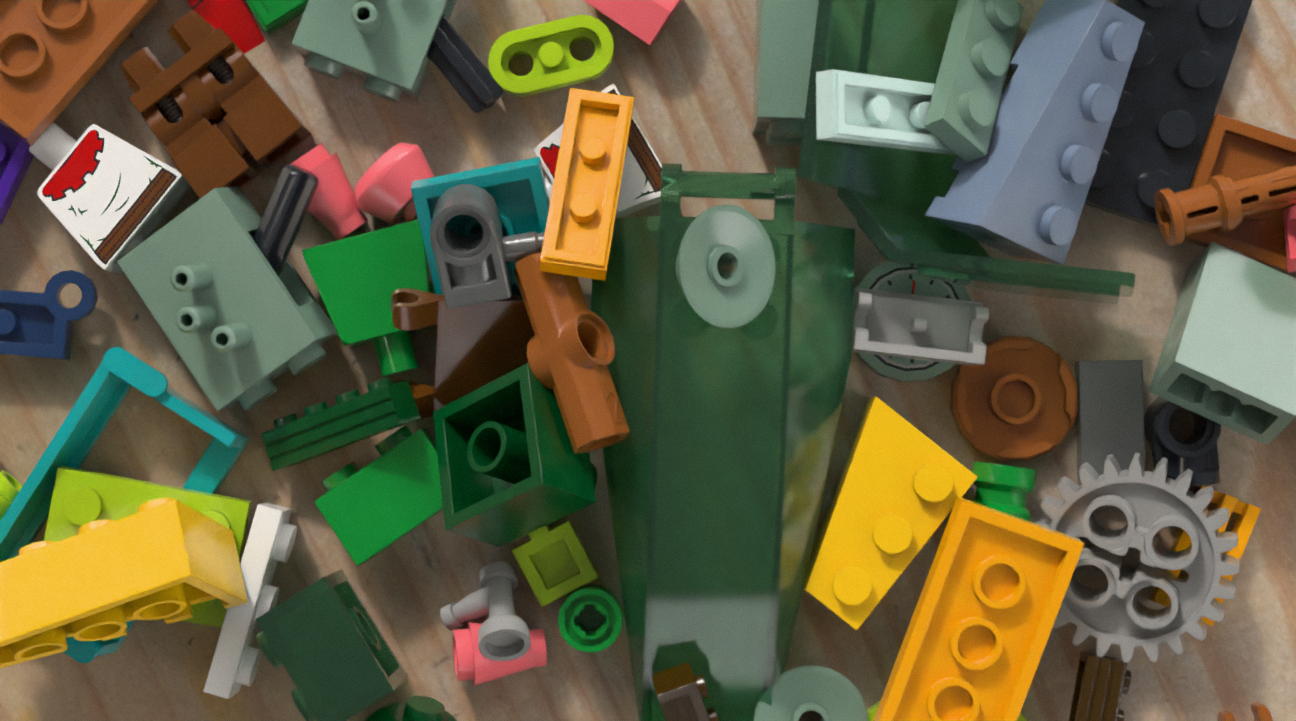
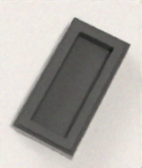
M1143 360L1075 361V380L1078 385V414L1076 416L1078 485L1082 484L1079 469L1083 463H1089L1101 475L1104 474L1105 460L1107 455L1110 454L1114 455L1121 470H1129L1134 454L1141 453L1145 471Z

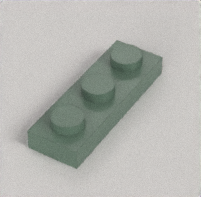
M958 0L924 127L966 163L987 154L1024 9L1017 0Z

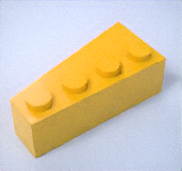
M159 498L143 503L138 507V513L116 521L97 520L84 524L78 529L77 535L58 542L41 541L22 547L18 551L19 556L0 562V668L67 651L66 638L73 636L78 641H106L127 635L126 622L164 618L165 623L170 624L193 618L191 605L212 599H221L225 609L248 603L233 530L176 499Z

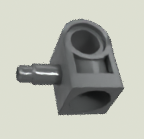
M459 184L447 189L439 197L433 213L430 240L446 309L510 298L513 283L510 262L519 261L530 254L542 251L545 232L537 233L533 231L504 237L500 213L495 199L485 189L473 184ZM459 214H467L475 217L481 223L482 229L473 235H461L450 228L448 221Z

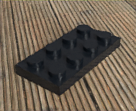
M1115 0V5L1142 20L1145 24L1084 204L1159 229L1154 207L1155 193L1165 188H1169L1173 193L1189 189L1252 0Z

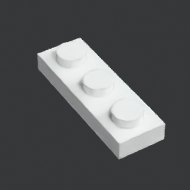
M270 502L257 505L240 563L248 603L227 608L203 691L205 693L229 699L240 692L242 685L250 687L254 681L262 650L253 647L259 624L268 625L270 623L279 596V587L271 585L277 561L284 563L288 561L296 538L297 526L288 524L293 510L291 508Z

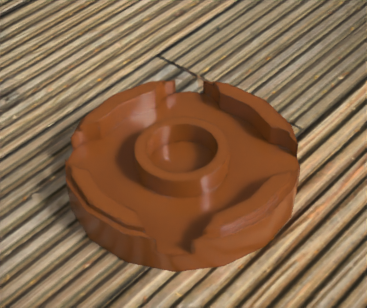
M1003 336L985 343L987 346L985 364L979 366L960 365L951 384L950 410L959 433L976 451L999 461H1029L1050 453L1062 442L1061 440L1067 435L1069 428H1072L1078 414V385L1070 365L1051 347L1031 337Z

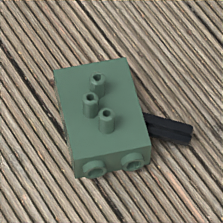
M308 0L292 41V45L302 55L307 56L303 64L305 67L339 80L342 71L366 79L363 85L364 90L398 103L401 94L415 99L419 98L432 62L475 113H481L489 109L503 94V88L499 86L489 70L449 22L457 0Z

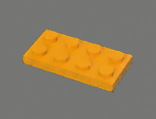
M957 496L873 721H1017L1084 543L1069 535Z

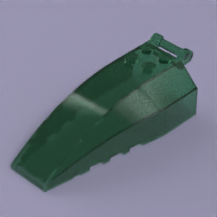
M662 163L660 216L616 218L606 281L592 279L591 311L603 319L614 338L615 357L608 364V368L630 433L627 434L628 438L602 449L639 721H666L651 678V674L663 672L665 669L689 662L694 676L702 674L710 695L709 698L703 699L705 707L707 709L714 706L719 721H754L757 703L764 702L770 706L772 705L781 674L785 671L851 361L855 229L794 221L796 168L775 167V174L682 170V164ZM681 197L773 200V220H758L765 228L773 246L776 265L775 281L766 306L749 323L736 328L714 326L702 319L687 302L677 280L676 258L682 238L696 217L680 216Z

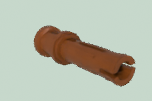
M1296 165L1235 181L1229 176L1224 177L1220 174L1208 178L1206 185L1175 193L1169 188L1156 191L1154 196L1155 214L1164 240L1169 246L1183 243L1187 235L1218 228L1222 233L1229 232L1241 225L1242 219L1245 217L1296 205Z

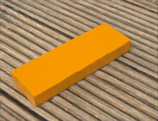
M570 88L540 257V271L606 281L634 97Z

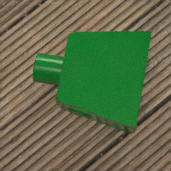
M414 220L303 249L304 260L343 345L352 348L373 343L381 377L392 376L419 368L410 333L436 325L417 330H398L393 325L391 312V295L396 289L411 288L434 294V284L419 221Z

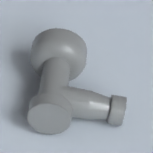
M506 562L490 563L484 566L479 573L481 589L467 595L458 603L452 602L440 609V616L445 627L453 631L463 626L466 621L478 619L489 614V618L482 623L478 631L480 653L484 657L495 661L514 660L523 656L531 645L528 625L523 619L515 616L513 591L518 586L517 569L512 564Z

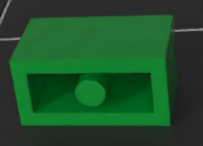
M406 425L375 446L380 457L359 470L353 461L322 482L327 493L315 500L314 503L357 566L365 563L443 510L437 446L435 439L428 429H420L412 434Z

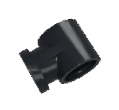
M1158 397L1149 405L1144 415V433L1147 441L1151 444L1153 468L1155 469L1158 462L1164 457L1168 459L1167 477L1176 480L1181 473L1190 469L1193 471L1190 487L1220 483L1217 440L1221 433V424L1188 410L1195 422L1194 431L1191 437L1180 443L1170 433L1169 419L1172 413L1181 406Z

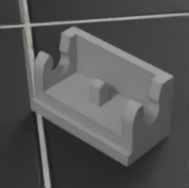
M855 288L848 352L967 366L984 365L987 346L985 343H982L984 323L989 319V308L983 307V302Z

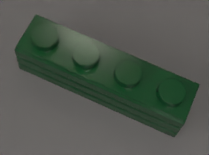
M390 377L368 384L369 392L360 395L357 389L336 396L337 405L328 407L326 401L305 408L306 416L300 419L294 413L274 420L275 428L261 433L268 458L271 460L272 470L276 471L297 465L421 419L408 380L392 384Z

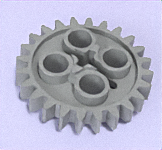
M1135 453L1129 470H1121L1114 455L1110 454L1107 455L1104 464V474L1101 475L1089 463L1085 462L1079 469L1082 484L1079 486L1071 479L1063 476L1059 480L1057 488L1064 501L1046 495L1040 507L1051 519L1034 518L1032 522L1074 538L1086 537L1091 543L1097 545L1083 547L1075 569L1083 565H1094L1102 569L1106 574L1108 584L1097 589L1088 588L1078 581L1074 570L1053 627L1056 629L1069 622L1074 623L1077 628L1072 643L1076 646L1082 643L1089 635L1098 638L1096 646L1098 657L1102 658L1110 645L1116 644L1120 645L1124 663H1129L1135 646H1143L1151 662H1156L1160 643L1165 641L1176 654H1182L1185 645L1183 635L1185 631L1200 641L1206 638L1207 628L1201 618L1202 616L1217 622H1221L1224 618L1225 609L1214 597L1233 599L1235 596L1236 585L1222 576L1239 573L1240 559L1222 553L1238 546V533L1218 532V529L1229 520L1230 512L1228 508L1208 511L1206 507L1213 497L1214 489L1209 486L1193 494L1189 490L1193 474L1192 470L1187 469L1176 480L1167 477V458L1163 457L1156 465L1154 471L1150 472L1144 471L1141 453ZM1104 505L1116 506L1126 515L1128 525L1115 531L1107 530L1101 527L1095 520L1094 510ZM1168 526L1179 527L1186 531L1192 543L1184 550L1170 551L1162 547L1158 542L1156 532ZM1129 547L1137 548L1141 551L1140 561L1137 563L1136 568H1128L1123 565L1124 555ZM1182 569L1188 573L1189 577L1184 580L1179 579L1168 570ZM1147 586L1159 587L1169 595L1171 604L1163 609H1149L1138 600L1136 592Z

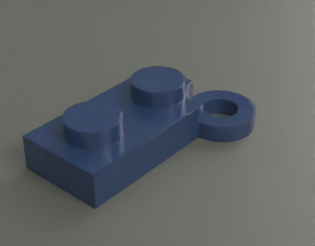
M68 270L54 275L46 284L44 293L0 290V354L70 360L73 322L71 321H80L89 316L95 309L98 300L97 288L92 279L84 273ZM68 284H76L82 292L80 303L73 308L65 307L60 300L61 290Z

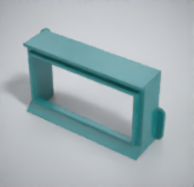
M110 348L104 354L103 361L1 519L0 562L19 556L18 551L22 547L33 543L49 516L57 468L66 466L80 469L132 386L214 437L182 488L217 494L250 442L251 437L226 424L168 387V380L164 374L123 348ZM136 620L126 622L127 634L129 633L130 629L132 628ZM127 635L106 641H78L73 636L66 638L68 648L63 653L79 663H88L98 656L117 652Z

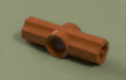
M541 252L530 254L516 262V268L513 270L535 334L527 344L526 353L529 366L539 382L554 391L575 454L589 453L614 445L628 438L627 434L630 433L608 368V364L615 357V343L611 331L600 316L588 310L576 276L540 271Z

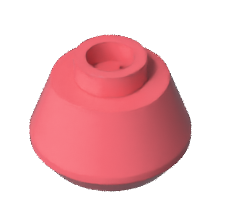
M401 142L384 153L365 172L354 188L357 208L392 225L402 219L406 222L418 220L411 192L412 181L434 177L421 147L416 144Z

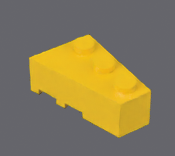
M876 396L868 397L862 419L850 452L847 454L842 474L829 510L826 512L800 584L806 591L855 630H858L952 511L957 496L963 497L978 478Z

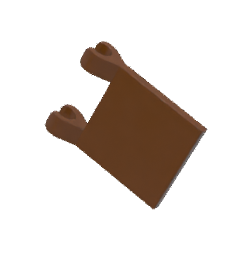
M400 288L393 291L391 295V312L395 328L398 330H417L436 325L434 387L408 381L421 419L433 416L434 411L528 363L527 344L535 334L522 295H511L507 299L446 309L443 295L411 288ZM406 380L393 381L392 384L398 383V382H402V381H406Z

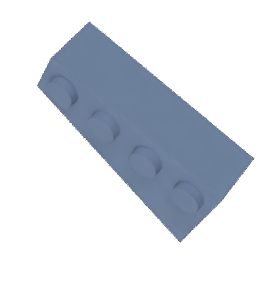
M1045 0L1010 62L1014 74L1006 89L1002 91L986 156L968 163L958 156L951 168L957 174V177L945 197L936 196L925 216L1008 255L1064 265L1145 22L1108 0Z

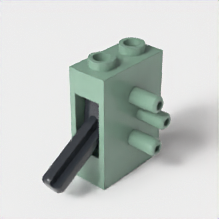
M288 164L282 169L262 219L240 186L214 188L117 261L217 411L237 404H241L243 409L247 411L263 402L277 391L272 382L274 379L288 369L295 376L316 364L326 356L321 346L338 334L336 328L288 259L290 250L319 185V178L302 167Z

